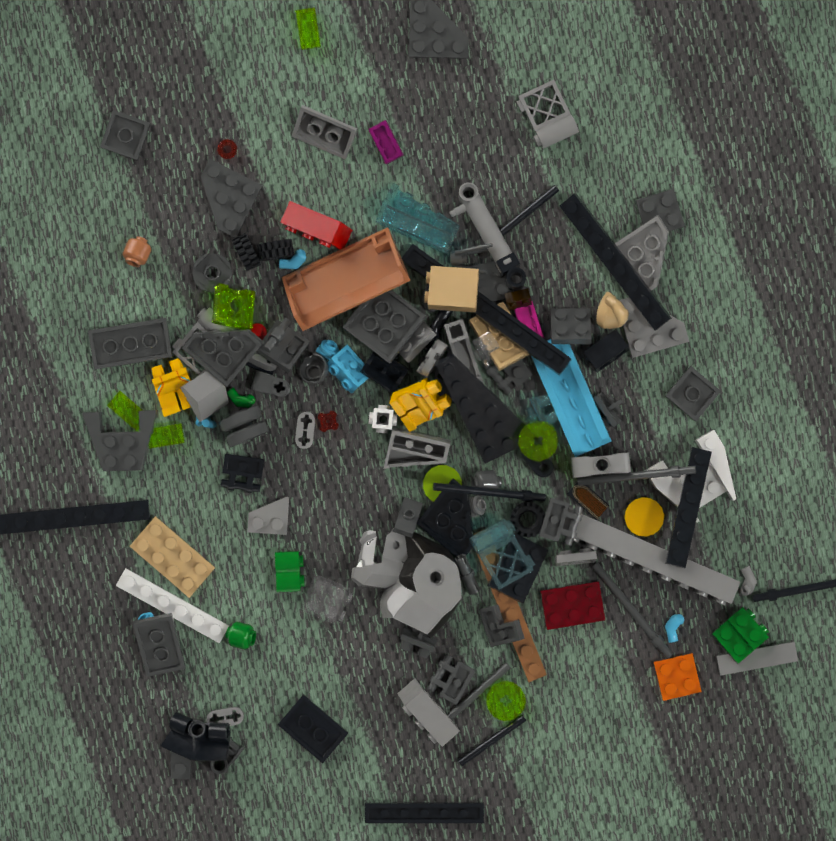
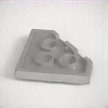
M659 215L615 243L650 290L658 287L669 236V230Z
M629 297L620 300L629 312L628 320L623 325L632 358L689 342L684 322L671 316L672 319L655 331Z

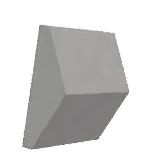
M207 370L180 387L199 422L229 403L225 385Z

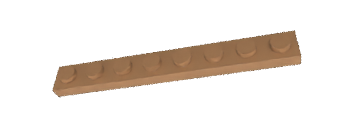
M486 528L474 533V549L489 583L500 558L489 530ZM491 588L495 601L499 605L504 623L518 619L520 621L525 639L512 643L528 682L546 676V671L518 602Z

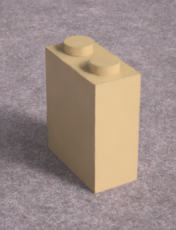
M431 266L430 272L426 274V284H429V291H425L424 303H428V309L476 312L479 269Z

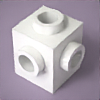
M378 405V408H374V411L369 414V424H372V428H376L377 433H388V430H392V426L397 424V414H394V410H390L388 405ZM380 416H386L387 421L381 423L379 421Z

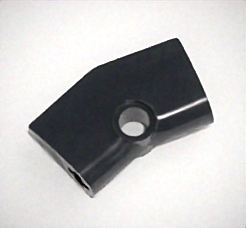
M179 712L172 716L169 723L171 731L160 745L162 748L193 761H226L231 731L229 723H203ZM199 728H203L202 733L200 735H196V731Z

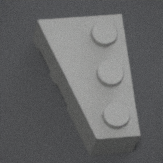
M416 678L397 693L405 705L402 707L409 716L412 714L417 719L415 723L421 730L426 729L429 732L427 736L434 744L438 742L443 747L460 732L456 724L431 698L430 694L421 687Z

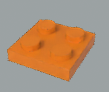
M693 653L654 662L663 701L702 692Z

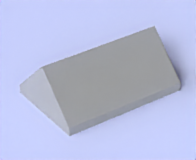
M302 105L291 137L346 160L358 130L351 125Z

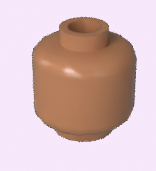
M137 236L127 241L122 255L127 264L133 267H140V265L146 264L151 247L145 238Z

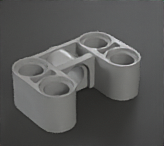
M630 453L595 457L571 458L572 477L631 472ZM600 459L605 460L607 463V467L603 471L598 470L596 467V463Z

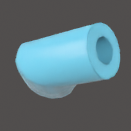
M298 249L291 259H280L279 269H298L306 260L305 251Z

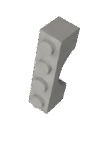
M463 319L445 324L444 329L452 354L475 377L483 382Z

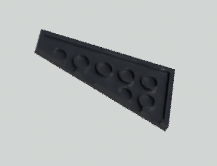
M454 354L435 363L485 464L538 438Z

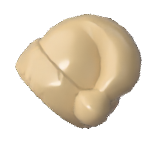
M606 292L597 310V324L603 329L619 328L628 320L629 312L616 296Z

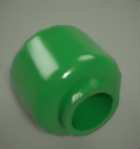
M235 622L231 627L227 628L226 638L230 646L246 650L254 645L256 631H254L253 626L250 624Z

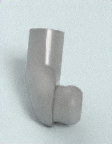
M750 566L741 569L745 580L740 588V592L744 596L751 595L757 584Z

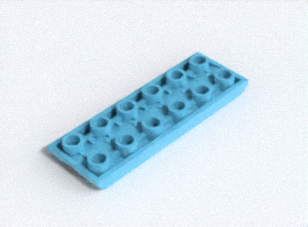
M552 344L572 359L560 376L533 356L531 357L574 456L578 457L612 442L570 344Z

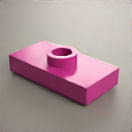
M533 302L532 305L514 310L516 318L544 338Z

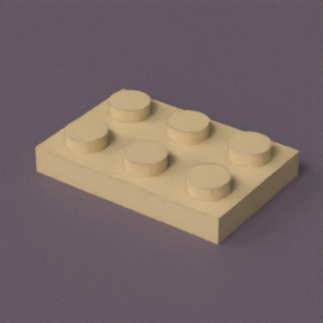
M504 302L497 304L502 309L511 314L507 309L506 305L504 304ZM478 316L469 320V324L499 371L530 355Z

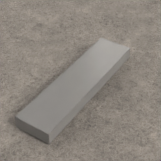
M794 641L757 648L739 664L729 654L716 656L720 676L798 661Z

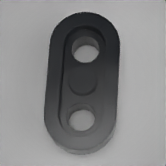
M532 442L526 443L521 449V456L539 477L551 475L554 468L551 460L537 444ZM528 449L534 450L533 456L527 455ZM541 464L547 465L546 471L540 470Z

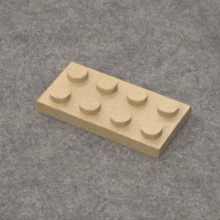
M156 516L130 545L135 552L189 598L215 569L210 562Z

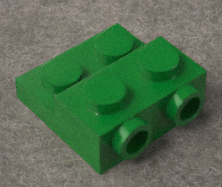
M743 607L712 633L714 638L737 664L769 638L767 628L762 623L758 625L754 620L756 618L754 613L749 608L745 610Z

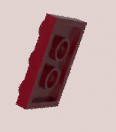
M599 581L540 591L547 630L605 621Z

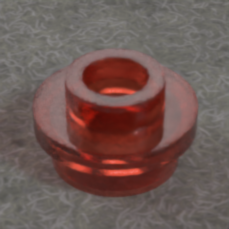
M225 139L219 143L217 151L222 158L231 159L237 153V146L232 140ZM225 146L231 147V151L229 153L224 152Z

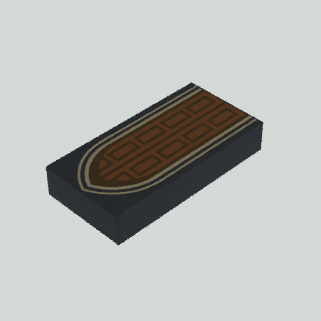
M578 482L567 493L595 520L610 506L589 486H579Z

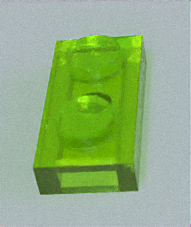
M315 7L295 10L301 50L321 48Z
M119 391L107 406L138 431L140 429L139 411L143 409L122 391Z
M182 423L154 428L149 442V449L185 443Z

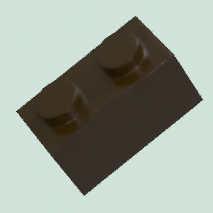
M529 288L504 293L508 310L532 305Z

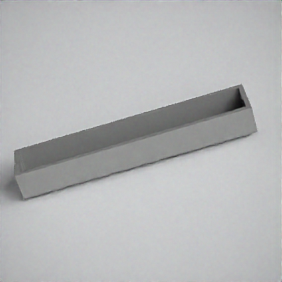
M581 514L583 517L578 523L577 537L573 541L578 543L579 539L585 541V546L597 551L598 547L602 548L605 555L612 558L618 555L622 557L621 561L634 566V563L640 565L639 569L647 573L658 572L657 577L670 582L672 578L676 580V585L687 590L689 587L695 588L694 593L706 598L709 594L713 596V601L722 605H726V602L732 604L741 583L740 581L691 560H687L685 569L665 564L667 550ZM566 517L563 529L568 530L571 518Z

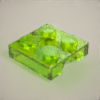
M218 283L215 286L212 323L241 330H251L253 326L255 291L248 289L233 290L229 288V285ZM233 300L235 305L238 307V311L236 313L230 306V303Z

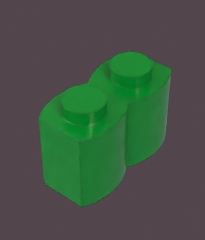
M299 551L275 552L277 592L301 591V587H305L304 575H300V567H304L303 555H300Z

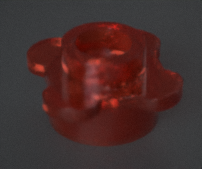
M335 411L318 415L322 432H326L329 429H338L339 424L336 422L337 414Z

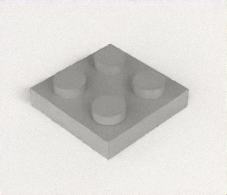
M591 548L580 549L578 553L573 554L571 550L560 551L559 555L555 557V566L595 563L597 554L596 551H591Z

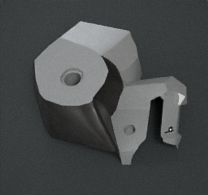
M393 528L386 536L382 563L375 564L373 559L377 538L376 531L368 530L364 532L360 539L362 545L357 567L352 568L351 579L358 586L384 588L380 600L382 618H394L432 638L445 625L462 599L459 570L450 551L416 532L413 533L411 538L393 532Z

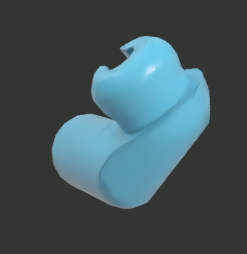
M681 614L672 615L665 625L669 643L678 641L676 630L680 624L684 623V617Z

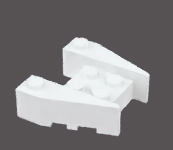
M711 430L695 440L700 449L712 452L700 507L725 492L731 500H736L725 447L715 430ZM660 461L645 471L667 469L664 461ZM685 475L677 478H672V476L649 478L654 488L678 507Z

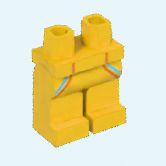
M179 358L169 361L172 372L165 374L162 364L152 368L154 378L152 382L164 417L180 412L182 409L191 408L180 388L191 381V377L187 367L183 366ZM176 392H177L178 397H179V399H180L181 406H180V404H179V401H178Z
M425 378L421 382L393 392L389 404L397 415L401 416V421L411 432L418 425L443 416L444 410L451 406L452 399L448 394L442 396L437 394L442 390L438 379L429 382Z

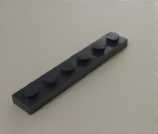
M695 447L691 448L687 466H696V474L685 475L665 564L686 568L712 454L711 451Z
M484 802L365 803V823H484Z

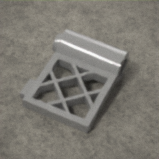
M554 80L518 96L519 100L516 103L521 113L525 111L536 133L533 138L537 147L541 146L544 149L579 133L577 124ZM551 86L555 91L553 100L542 96L544 90ZM529 96L538 98L535 108L528 106L524 99ZM541 99L551 103L548 112L538 109ZM553 105L562 106L565 113L559 116L551 114ZM536 112L547 116L545 122L536 125L534 121Z
M210 307L208 309L203 308L197 315L199 318L197 323L183 340L179 338L172 346L174 348L172 353L198 375L205 372L206 369L203 371L199 370L196 367V360L194 358L184 357L179 353V350L197 329L202 332L236 330Z

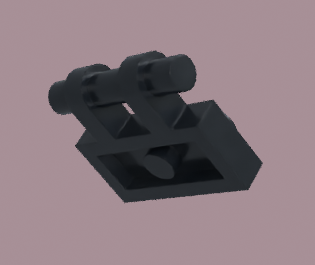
M225 454L222 473L230 474L229 480L222 479L221 487L232 491L234 489L246 490V493H252V491L260 492L261 485L253 484L254 478L262 479L265 459ZM236 475L248 477L247 483L236 481Z

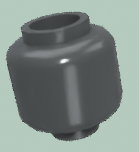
M493 470L477 471L475 476L471 478V486L499 489L502 486L501 477L497 476Z

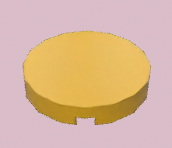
M641 497L633 500L627 506L624 519L626 526L632 533L647 537L654 535L660 530L664 522V513L657 501Z

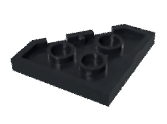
M454 478L449 482V484L461 485ZM442 491L419 518L417 525L456 557L461 554L467 555L475 545L469 494Z

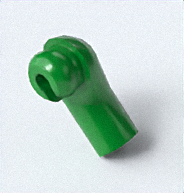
M234 387L227 392L228 397L236 407L250 408L256 402L253 395L240 396Z

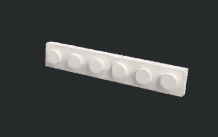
M125 568L116 584L117 587L166 614L172 613L173 618L218 643L221 642L229 627L226 623Z

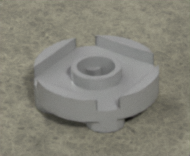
M437 339L416 372L427 378L448 345Z

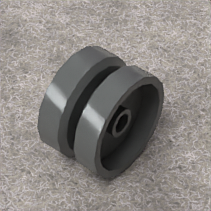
M259 406L240 410L218 422L223 432H229L234 429L236 431L226 437L229 448L269 432L266 422L252 423L262 416Z

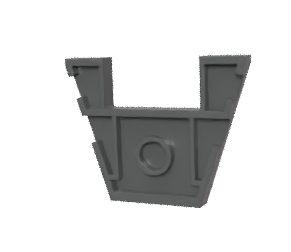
M158 410L139 411L140 431L103 432L102 412L82 413L103 471H136L144 469Z

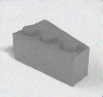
M393 427L383 469L446 463L451 440Z

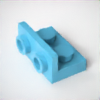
M348 345L327 362L328 371L333 376H336L341 382L342 387L351 394L369 379L360 372L365 365L364 362Z

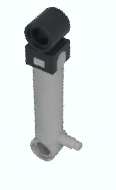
M469 182L464 183L459 188L458 195L459 202L462 205L449 212L451 217L467 211L485 244H493L492 247L487 249L494 259L495 266L501 277L506 276L507 287L512 291L521 290L526 282V273L520 268V262L515 253H512L478 193L477 186ZM471 191L474 196L466 198L463 193ZM519 276L521 282L513 283L511 277Z

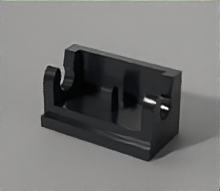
M615 329L585 350L584 354L598 373L628 352L629 346Z
M373 352L360 372L393 393L409 369L396 360L389 364Z

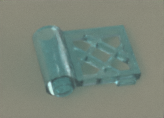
M505 519L470 537L474 550L480 556L499 590L534 570L532 566L535 565L530 555L526 556L516 540L513 533L515 528L512 522ZM510 542L516 548L514 556L504 553L505 545ZM491 553L500 555L497 566L489 564L486 556ZM502 556L513 559L511 570L500 567ZM516 560L524 562L527 570L522 573L514 571ZM499 570L510 572L508 581L503 584L500 583L497 577Z

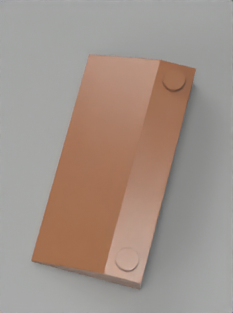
M388 227L281 277L293 316L302 331L410 281L404 262Z

